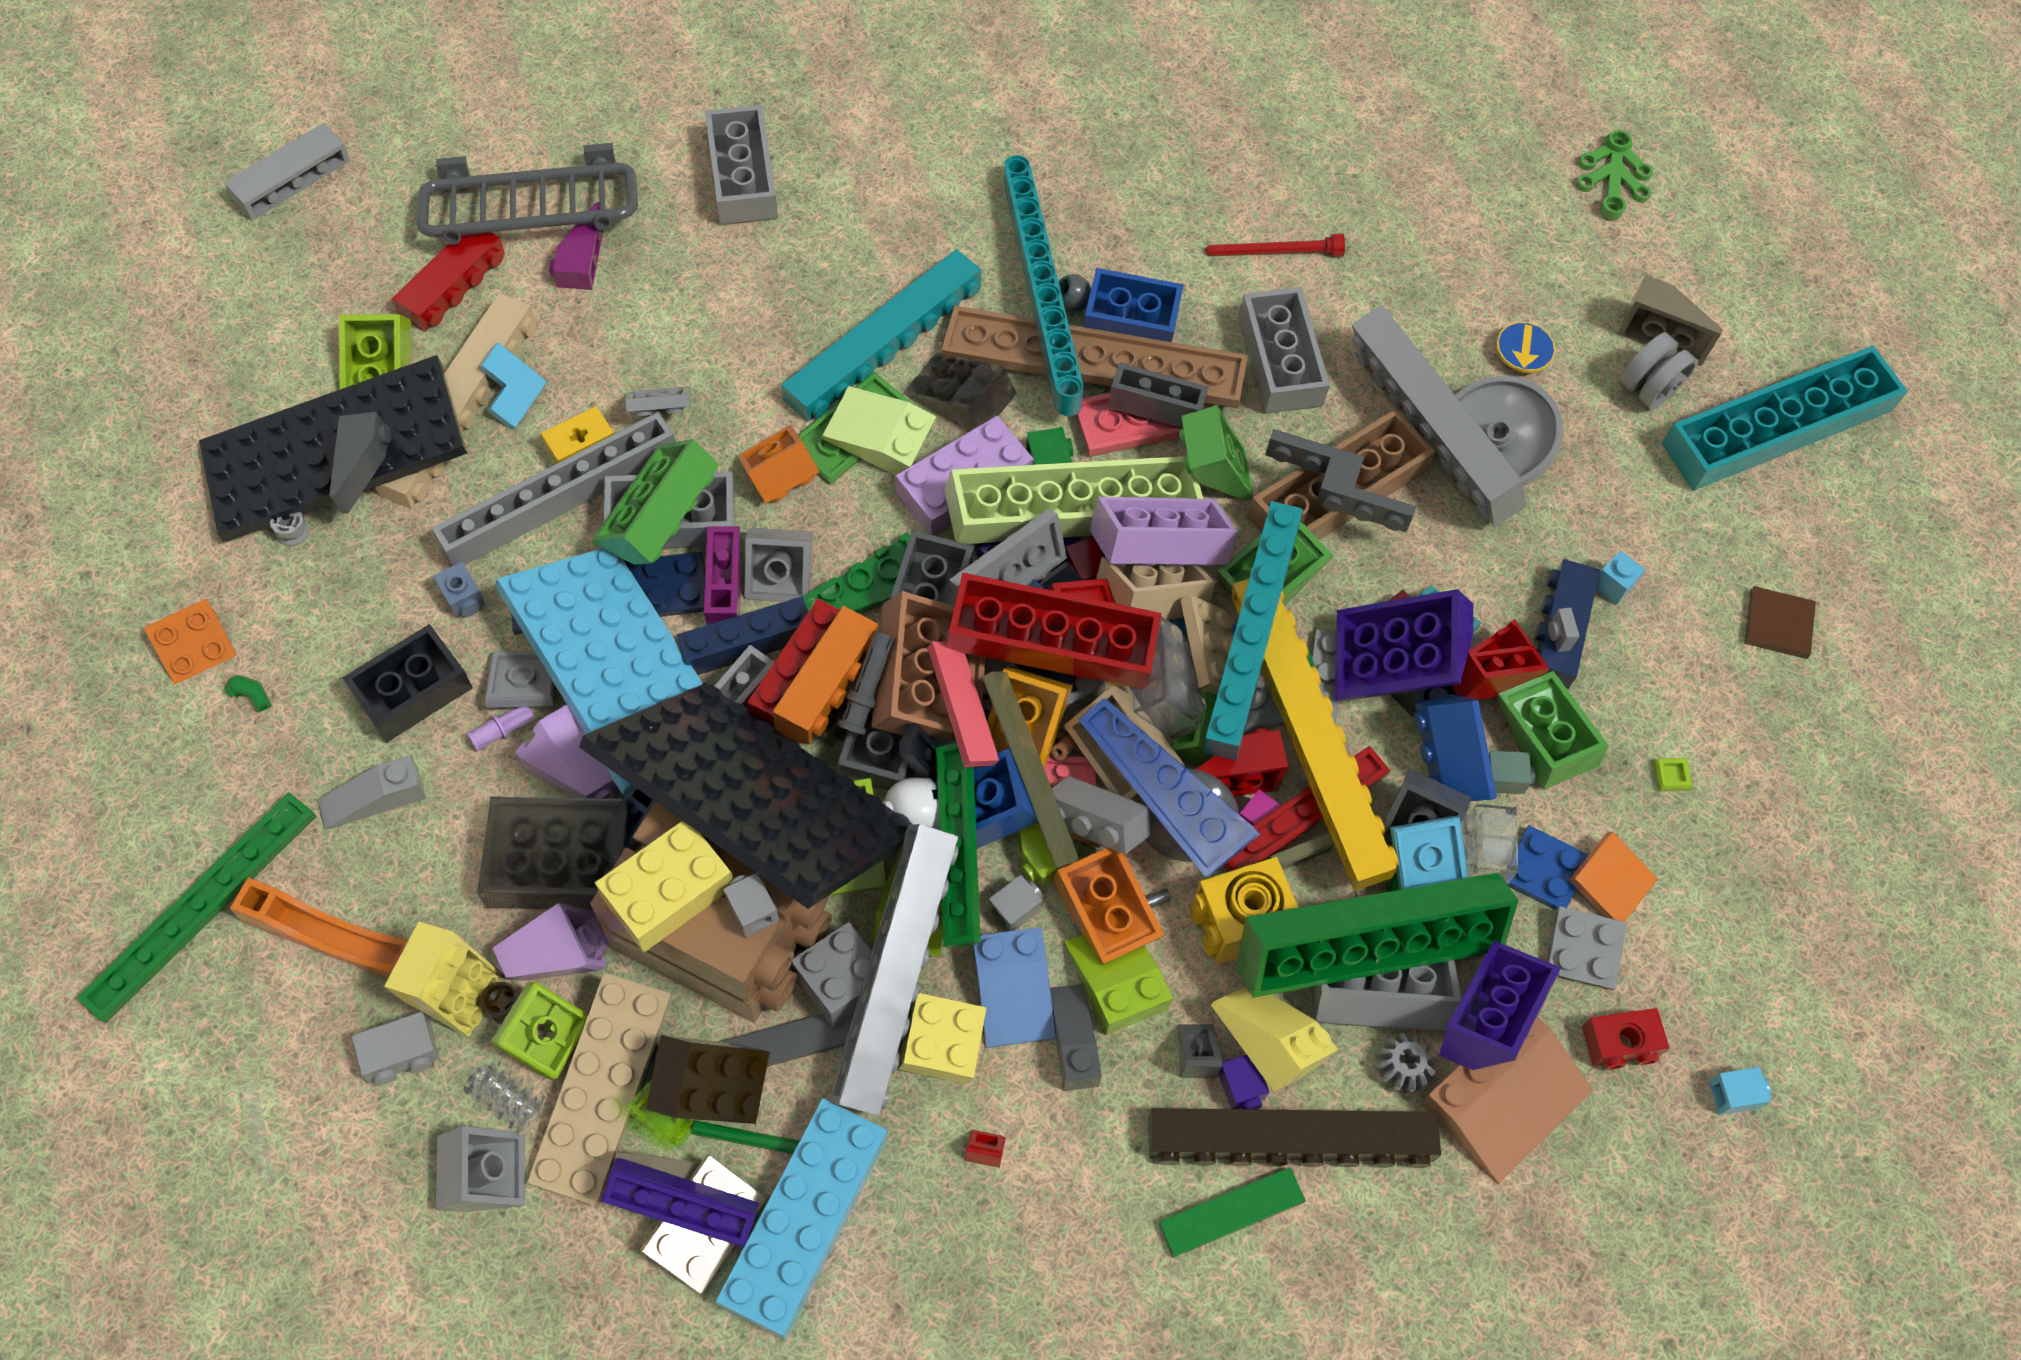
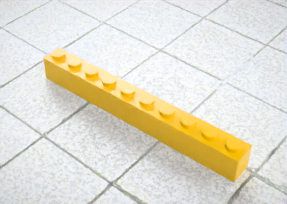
M1249 579L1234 583L1232 587L1231 599L1238 616L1241 612ZM1282 590L1261 671L1353 891L1392 879L1397 869L1398 858L1392 846L1388 847L1385 842L1383 822L1379 815L1374 816L1370 807L1372 798L1369 789L1365 784L1361 785L1358 779L1359 768L1357 761L1352 754L1348 755L1346 751L1344 731L1340 725H1335L1331 716L1333 714L1331 701L1327 695H1322L1319 685H1321L1319 673L1316 667H1310L1307 660V645L1303 638L1298 639L1294 629L1296 628V621L1290 609L1286 610L1283 604L1284 593Z

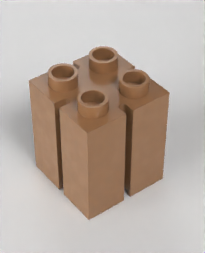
M655 801L634 834L633 840L641 843L643 849L682 822V820ZM702 835L731 871L733 879L741 875L747 874L751 876L756 873ZM625 848L612 870L635 855L636 852ZM759 875L777 909L778 923L745 938L726 901L725 895H723L643 953L601 898L599 891L590 903L599 924L603 926L602 931L610 948L753 1023L756 1022L765 1006L776 1012H779L784 1007L798 978L797 973L789 970L794 955L800 946L809 949L824 939L832 921V914L824 910L829 896L807 909Z

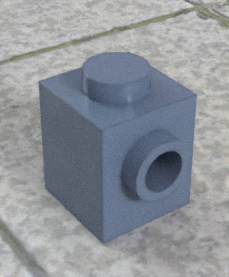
M463 561L433 576L456 619L461 616H472L479 611L481 606L485 605L481 592Z

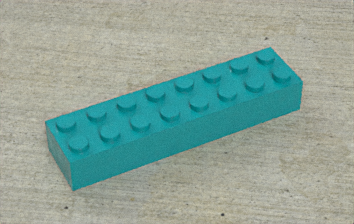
M1873 345L1673 423L1661 444L1694 491L1892 412L1908 390Z

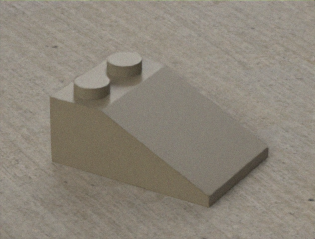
M1645 275L1626 311L1618 335L1647 345L1655 337L1666 332L1678 342L1677 352L1688 350L1699 360L1698 366H1702L1723 329L1674 285Z

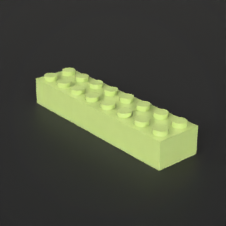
M1184 456L952 469L944 489L955 541L964 544L1003 542L1008 536L1017 532L1033 518L1049 508L1058 514L1062 537L1093 536L1090 526L1098 496L1203 499L1198 480L1192 473L1188 474L1185 468Z

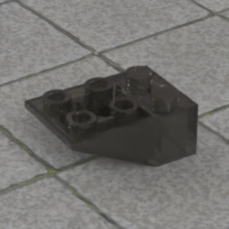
M936 353L917 377L913 379L903 394L961 429L970 432L995 416H999L1017 392L1003 366L961 357L946 359L942 353Z

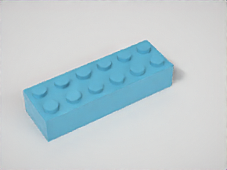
M822 1098L716 1300L719 1308L786 1342L888 1140L887 1129Z

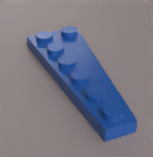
M1106 698L1099 701L1079 719L1205 878L1211 877L1261 835L1256 828Z

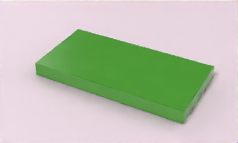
M876 372L855 387L910 402ZM841 400L798 435L819 469L818 475L829 485L833 484L861 460V458L822 439V435Z

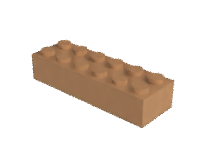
M1397 409L1392 410L1334 446L1335 448L1364 456L1355 488L1385 497L1427 472L1436 453ZM1303 467L1254 496L1248 512V518L1262 533L1271 501L1303 508L1301 522L1318 540L1347 523L1354 516L1338 511L1332 512L1316 505L1315 503L1325 474L1317 471L1311 472Z

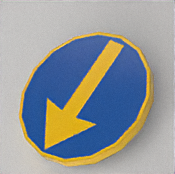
M1515 322L1507 325L1500 331L1496 341L1497 353L1502 362L1511 369L1521 373H1536L1544 370L1551 364L1556 352L1555 343L1550 334L1542 327L1530 322Z

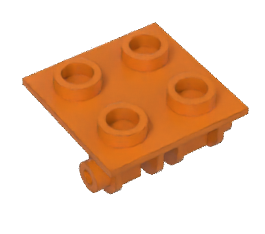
M207 598L144 627L174 685L237 656L219 622L215 610L212 609Z

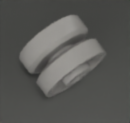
M1666 332L1655 337L1630 361L1619 378V383L1629 392L1641 390L1639 400L1650 410H1654L1672 396L1690 377L1699 361L1688 350L1677 352L1678 342Z

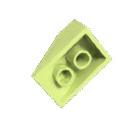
M849 386L823 433L822 439L893 475H897L912 466L936 416L910 402Z

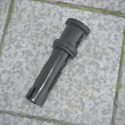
M874 630L854 689L850 690L849 693L847 692L846 698L848 702L842 719H838L836 725L865 735L866 729L864 725L870 709L876 705V699L873 697L895 637Z

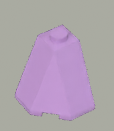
M568 705L539 720L532 729L535 736L529 744L527 742L522 743L516 750V755L525 770L590 808L595 804H607L615 797V792L619 791L605 765L579 748L585 733Z
M557 903L494 946L493 950L497 957V967L505 978L525 981L599 971L605 967L606 958L602 955V951L608 948V942L593 910Z

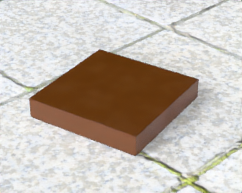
M1753 586L1750 590L1744 644L1808 659L1811 655L1816 601Z

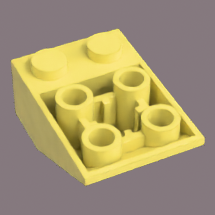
M419 921L384 987L407 1004L460 1034L469 1037L474 1027L478 1026L482 1020L484 1009L482 995L491 984L499 982L502 973L453 931Z

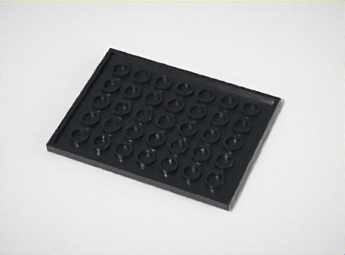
M707 683L583 735L579 748L807 909L901 849L908 825H913L908 817L893 811L883 804L880 798L873 794H868L855 785L851 778L840 775L830 768L823 759L814 757L802 749L798 742L786 738L774 730L770 723L758 719L749 713L745 706L733 702L724 696L717 687Z

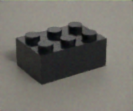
M430 624L342 677L350 692L386 743L473 689L466 672Z

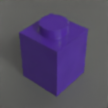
M1248 1055L1222 1062L1218 1076L1231 1109L1256 1110L1262 1107V1101L1266 1099L1270 1092L1264 1077Z

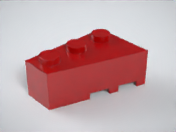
M1514 619L1506 627L1498 630L1492 637L1485 639L1469 651L1461 683L1451 686L1454 693L1459 696L1476 700L1493 698L1503 691L1544 675L1549 668L1516 619Z

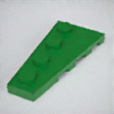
M908 531L899 536L898 541L888 547L885 545L875 551V555L863 563L858 562L851 566L849 571L839 578L834 577L803 596L808 612L817 599L840 610L845 606L859 614L883 606V603L891 598L910 538Z

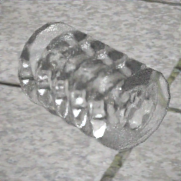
M495 1059L489 1065L484 1064L480 1066L464 1084L463 1092L465 1094H472V1098L476 1103L483 1102L484 1109L486 1111H494V1116L498 1120L505 1119V1125L511 1129L516 1128L518 1136L526 1134L541 1115V1104L545 1095L539 1093L532 1099L530 1097L534 1090L532 1084L520 1090L523 1077L517 1076L510 1082L509 1078L512 1074V1069L507 1067L500 1073L497 1072L501 1066V1060Z

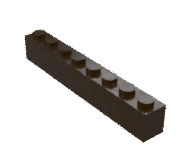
M1151 1108L1148 1115L1149 1159H1158V1164L1177 1165L1180 1164V1159H1194L1195 1165L1210 1166L1216 1164V1159L1230 1160V1165L1248 1166L1252 1164V1160H1266L1267 1166L1279 1167L1288 1165V1160H1302V1166L1305 1167L1324 1165L1323 1161H1337L1339 1167L1359 1166V1161H1373L1374 1167L1388 1168L1395 1166V1161L1409 1162V1167L1427 1168L1431 1166V1162H1434L1441 1156L1438 1112Z

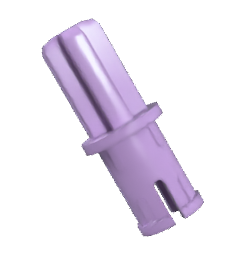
M516 707L500 717L493 715L492 720L466 734L475 750L479 751L502 737L504 739L508 738V733L532 721L534 716L529 707Z

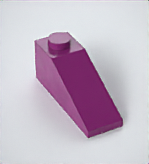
M595 202L589 211L600 210L599 202ZM594 223L577 224L557 247L555 259L550 260L549 266L550 276L555 278L557 288L593 290L603 230L598 229Z
M707 526L704 616L706 625L739 616L741 612L740 526Z

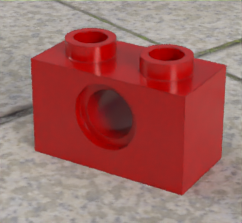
M1658 1008L1591 1017L1581 1026L1592 1065H1604L1605 1070L1623 1068L1626 1066L1627 1061L1637 1060L1639 1065L1653 1064L1660 1061L1659 1057L1670 1049ZM1620 1035H1624L1630 1040L1631 1048L1621 1042Z

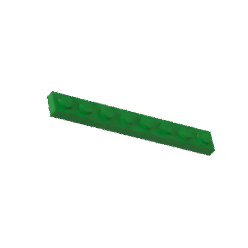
M288 792L101 973L77 999L106 1024L240 892L247 878L254 879L317 817L314 812Z

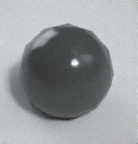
M1069 274L1061 278L1059 286L1065 310L1075 312L1085 308L1091 292L1090 283L1078 274Z

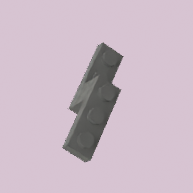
M1273 429L1265 456L1272 457L1279 462H1288L1301 466L1311 472L1317 471L1325 474L1315 503L1316 505L1332 512L1338 511L1354 516L1361 521H1370L1383 525L1393 531L1407 532L1416 506L1355 488L1364 456Z

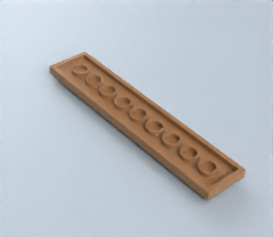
M954 305L941 350L942 358L1047 376L1034 319ZM1069 325L1083 382L1111 387L1119 363H1124L1209 386L1205 403L1239 408L1248 355Z

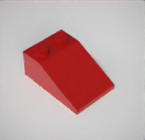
M1262 728L1254 730L1243 737L1237 761L1214 756L1196 768V770L1213 775L1226 785L1234 797L1255 794L1258 790L1264 793L1278 791L1289 766L1280 730L1269 731Z

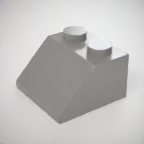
M750 528L745 538V599L788 601L808 594L810 591L814 531Z
M461 1126L437 1136L436 1210L471 1212L525 1206V1133Z

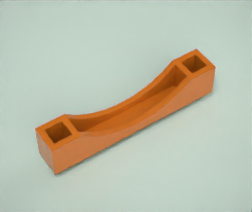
M247 878L230 907L236 916L246 924L387 979L409 941L408 939L380 934L348 923L320 911L277 888L251 878Z

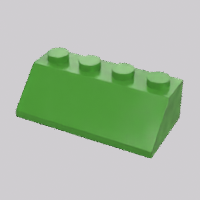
M694 439L660 444L591 542L634 565L655 562L662 555V547L668 538L675 535L679 530L680 521L684 515L690 512L697 504L696 498L702 489L709 486L713 481V474L719 464Z

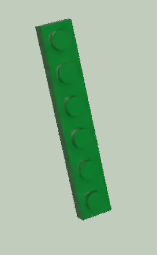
M957 742L936 747L939 830L958 836L956 843L958 855L955 863L949 867L946 878L949 881L948 891L944 899H942L943 947L948 949L981 944L974 767H964Z

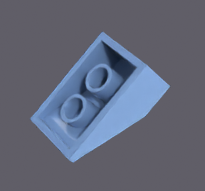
M1041 927L981 935V944L972 945L971 949L980 1006L986 1007L983 1025L986 1048L1056 1039L1048 966Z

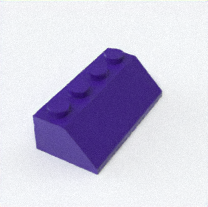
M1494 941L1446 1027L1439 1056L1471 1070L1516 1060L1561 967Z

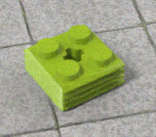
M528 982L493 1037L491 1044L549 1079H557L579 1042L588 1014L540 983ZM545 1023L544 1029L547 1031V1035L545 1037L537 1036L538 1031L536 1029L538 1024Z

